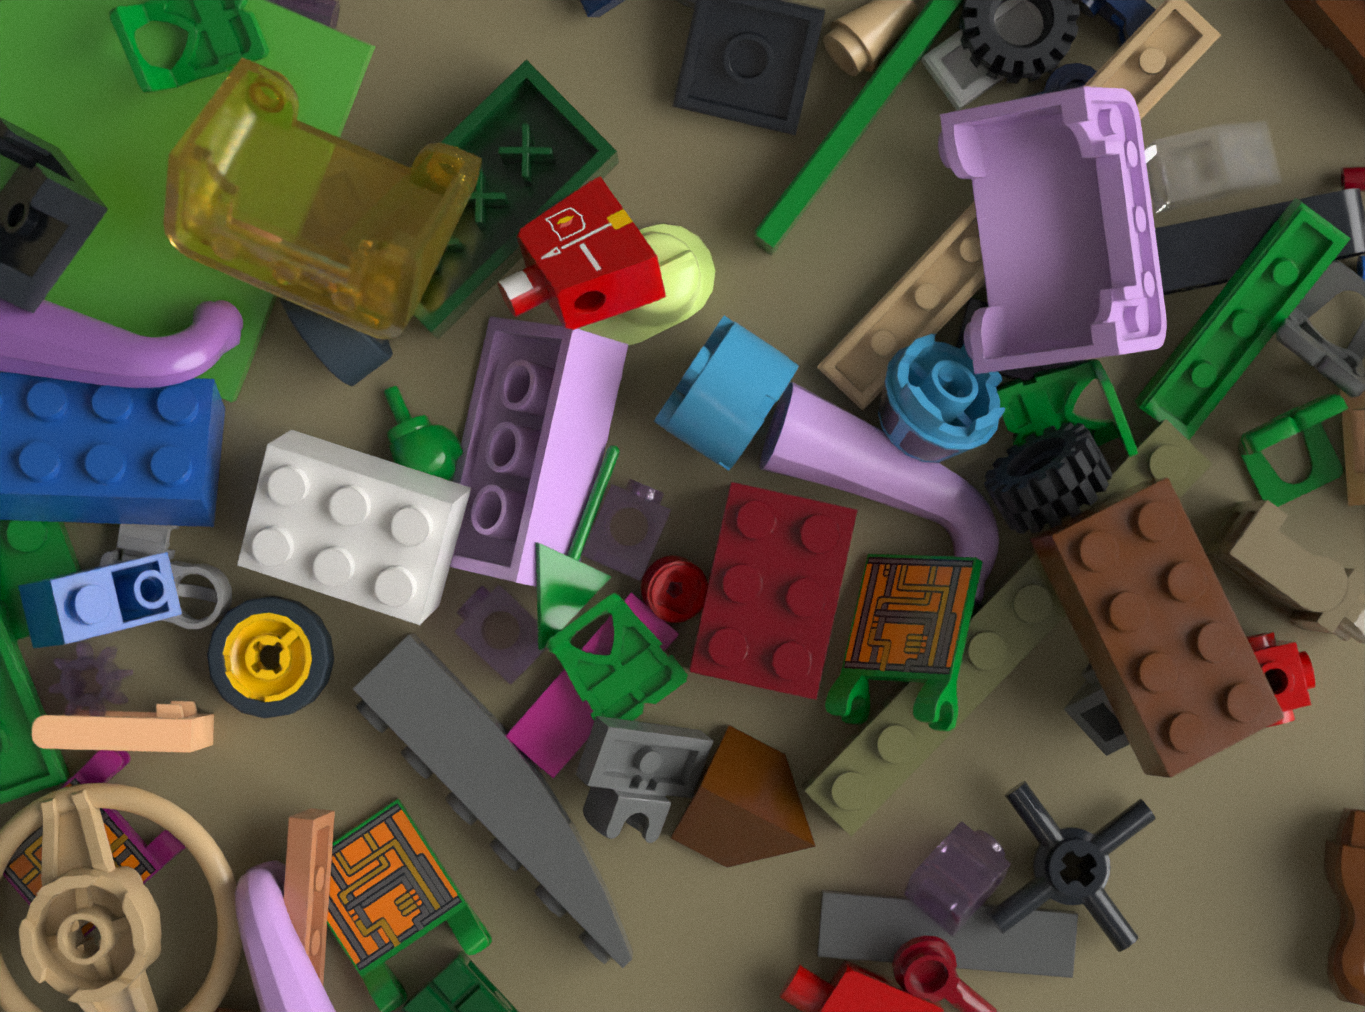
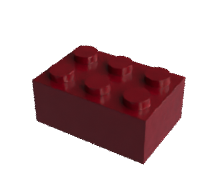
M731 482L689 672L816 700L858 510Z

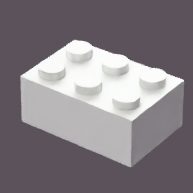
M290 430L267 444L237 565L420 625L440 605L471 487Z

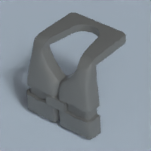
M1335 260L1276 330L1277 341L1307 364L1314 366L1320 374L1350 397H1359L1365 391V369L1362 359L1365 357V318L1346 349L1327 341L1309 321L1313 314L1340 292L1355 291L1365 298V280L1342 262Z

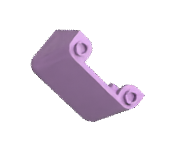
M1079 87L940 114L942 127L938 138L940 158L947 168H951L957 177L972 179L989 306L976 310L971 318V322L966 325L964 331V344L968 356L973 360L974 373L980 374L1100 358L1160 348L1166 338V310L1141 120L1138 107L1131 93L1121 88Z

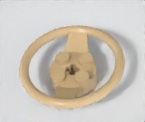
M87 783L50 792L19 810L0 829V881L14 852L25 839L43 826L42 888L31 902L27 917L21 921L19 928L21 955L32 977L41 984L43 981H46L56 991L71 996L68 1000L78 1003L84 1012H159L146 969L158 959L161 953L160 911L148 888L143 885L142 878L136 870L127 866L115 867L100 808L116 809L145 817L174 835L190 851L202 868L214 897L218 923L217 944L211 968L198 992L179 1012H214L218 1008L234 979L242 950V940L235 904L237 883L226 857L215 840L190 814L173 802L137 787L113 783ZM87 922L93 923L98 928L101 934L99 946L95 944L94 937L85 939L81 932V927ZM0 950V1006L5 1012H44L25 995L15 982Z

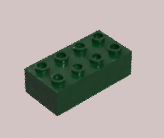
M526 59L369 211L341 241L439 339L523 257L517 239L520 229L591 180L599 176L603 179L619 164L618 154L607 140Z

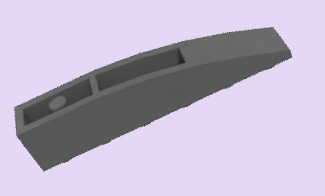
M409 634L353 688L363 699L356 705V708L379 732L384 733L390 727L407 746L400 753L422 777L428 779L434 773L451 790L445 797V800L465 822L473 825L479 819L496 837L489 845L506 865L515 872L523 865L541 883L534 889V892L555 915L561 918L567 911L585 929L579 935L580 940L598 960L606 964L613 958L624 968L632 960L633 949L612 897L580 833L544 776L530 758L507 738L506 735L509 732L504 725L416 634Z

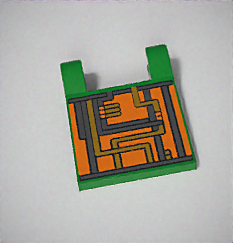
M868 554L841 673L826 697L825 708L827 712L833 716H841L842 721L847 724H863L867 721L870 712L868 679L925 683L913 705L914 718L922 723H928L929 728L934 731H951L955 727L958 718L956 685L983 561L977 557Z
M400 799L395 800L333 842L327 925L360 974L373 1001L381 1012H391L403 1005L408 999V993L385 962L446 920L459 944L468 955H475L492 943L491 934L470 907Z

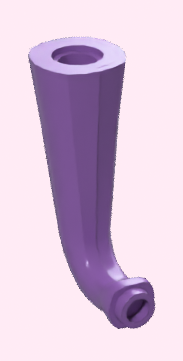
M0 298V371L128 388L170 386L191 380L204 373L224 353L239 345L243 319L238 309L227 301H204L194 309L193 323L188 328L168 336L146 337L45 299L33 314Z

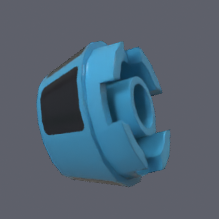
M929 334L915 339L910 346L899 349L888 362L878 415L883 431L891 443L904 454L922 462L939 463L987 443L997 431L999 418L1005 412V407L1000 408V398L996 388L1002 381L998 371L975 374L973 360L968 356L965 344L959 349L944 342H935L936 334Z

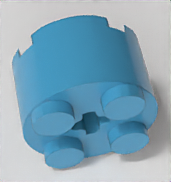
M724 315L653 422L717 465L720 464L727 470H730L764 422L774 403L782 395L799 365Z

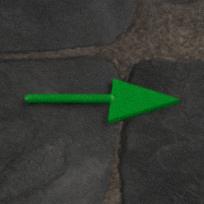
M615 445L609 446L568 554L564 555L536 542L538 650L542 651L546 647V642L560 632L612 577L580 562L579 559L620 453L619 448Z

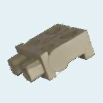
M1239 501L1204 549L1206 556L1274 605L1283 609H1294L1288 619L1302 630L1331 633L1343 641H1349L1352 637L1359 643H1365V595L1362 593L1365 589V576L1356 569L1343 568L1337 560L1328 556L1310 554L1281 533L1278 529L1288 515L1270 501Z

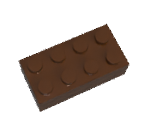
M1168 477L1143 481L1080 513L1074 518L1062 522L1061 525L1030 539L1145 775L1172 778L1285 718Z

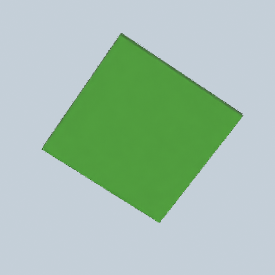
M0 0V117L58 147L108 208L105 215L44 299L146 337L168 336L188 328L193 323L194 309L204 301L215 302L217 300H224L231 303L238 309L243 319L240 344L224 353L210 369L195 378L214 379L221 398L231 403L236 401L376 46L269 0H247V5L244 9L255 14L270 50L268 57L241 67L238 63L233 65V70L202 78L175 89L147 93L143 92L137 83L110 20L109 12L117 6L143 4L149 0ZM151 21L135 31V40L141 55L150 65L172 69L182 56L189 32L168 22ZM1 154L0 192L20 165Z

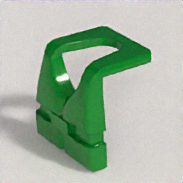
M149 0L143 4L117 6L109 12L110 20L140 89L147 93L175 89L202 78L233 70V65L238 63L240 67L268 57L270 51L255 14L244 9L247 5V0ZM151 21H160L174 24L189 32L182 56L172 69L152 66L143 58L135 40V31Z
M1090 359L1033 373L1035 378L1023 382L1018 378L996 387L1000 398V408L1005 407V412L1002 414L1007 430L1014 433L1012 441L1018 447L1025 444L1026 440L1024 438L1033 433L1038 437L1043 434L1044 428L1054 425L1058 430L1063 423L1072 422L1073 426L1077 423L1083 424L1089 430L1098 447L1119 438L1129 457L1138 454L1114 387L1099 360ZM1093 379H1097L1114 418L1107 420L1092 419L1073 412L1080 394Z
M1337 394L1320 396L1300 407L1290 409L1241 435L1238 451L1262 500H1268L1279 507L1338 479L1343 474V467L1321 424L1322 421L1349 409L1342 396ZM1301 431L1310 459V472L1302 482L1289 484L1279 478L1261 450Z
M615 593L603 599L546 642L549 652L554 653L563 665L582 702L587 700L593 710L590 715L594 721L596 716L634 721L643 714L645 703L657 704L687 682L688 674L673 655L667 656L660 648L663 645L661 641L633 613L626 602ZM610 613L612 615L614 642L610 655L587 653L570 644L572 637L590 622L605 614Z

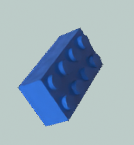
M0 372V520L214 527L225 418V406L215 380L193 378L170 386L128 388Z

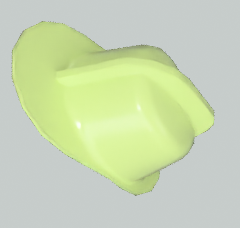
M658 224L639 230L657 254L666 297L581 327V330L626 343L629 346L643 342L689 319L704 307L713 291L715 267L711 253L702 240L682 226Z

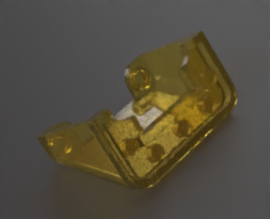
M242 57L169 153L163 222L165 235L180 253L194 261L369 336L379 339H394L400 336L413 317L478 182L482 158L451 145L431 143L420 150L412 164V168L297 120L299 109L298 95L288 79L277 71Z

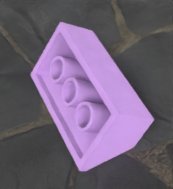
M497 317L489 318L461 442L463 454L457 460L455 476L453 478V482L471 487L450 567L537 587L536 542L564 555L568 554L602 465L628 344L580 329L571 330L558 325Z

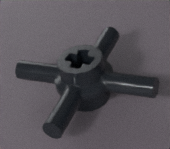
M1026 781L1010 789L1005 794L1006 799L1036 838L1039 845L1033 858L1034 879L987 913L996 928L1004 934L1046 901L1052 899L1065 905L1083 904L1118 952L1134 944L1139 938L1104 888L1110 876L1109 854L1156 819L1151 809L1142 799H1139L1092 834L1080 828L1067 827L1060 829ZM1066 853L1083 858V862L1076 865L1081 871L1076 880L1060 875V871L1067 867L1061 861Z

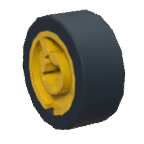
M317 261L278 291L281 304L300 336L318 359L341 382L354 386L388 361L393 355L388 339L370 310L343 277L324 261Z
M279 596L250 599L228 611L213 630L207 651L210 679L222 699L241 713L264 719L293 714L314 702L328 684L335 660L331 635L320 616L301 602ZM267 645H278L282 648V651L279 653V664L281 666L277 669L266 668L260 660L261 651Z

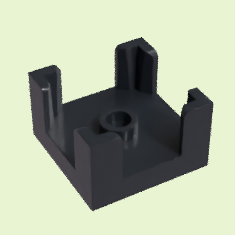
M0 117V154L20 164L0 192V298L34 314L105 215L108 208L58 147Z

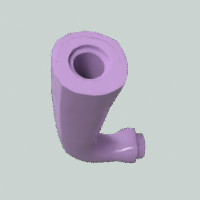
M793 382L789 383L774 412L762 451L760 469L837 488L940 524L946 529L952 539L954 556L977 557L983 561L974 606L981 604L984 596L985 581L994 566L999 545L996 519L983 496L966 480L940 463L922 462L907 456L891 443L884 431Z
M276 860L263 862L250 868L239 879L235 892V904L239 932L261 1012H335L287 912L283 900L286 865Z

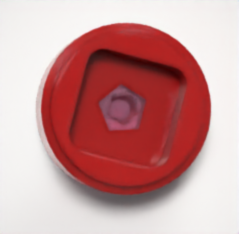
M677 555L665 556L655 561L646 570L641 583V594L644 603L660 619L673 623L684 622L694 617L703 608L708 582L702 570L689 559Z

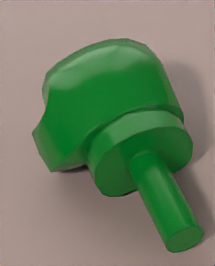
M398 386L386 389L383 392L398 424L386 433L391 444L389 448L393 462L449 481L452 480L455 476L456 461L463 454L461 444L452 430L443 425H431L428 416L423 415L412 418Z

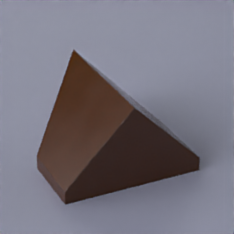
M729 725L699 781L693 797L684 810L671 839L727 868L816 847L786 754Z

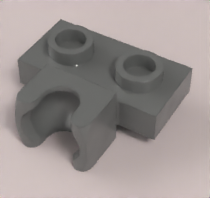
M596 716L575 773L587 786H591L583 807L585 819L597 832L609 839L616 838L626 822L637 829L645 841L648 843L655 842L661 833L671 806V802L665 796L693 797L713 740L697 729Z

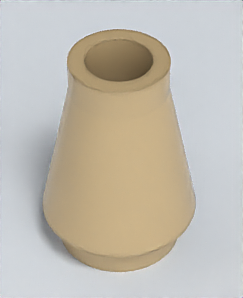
M873 0L832 21L831 31L823 38L825 48L833 61L847 74L857 76L863 70L871 72L907 25L918 16V9L913 0Z

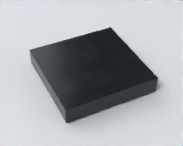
M696 0L672 107L796 135L826 8L792 0Z

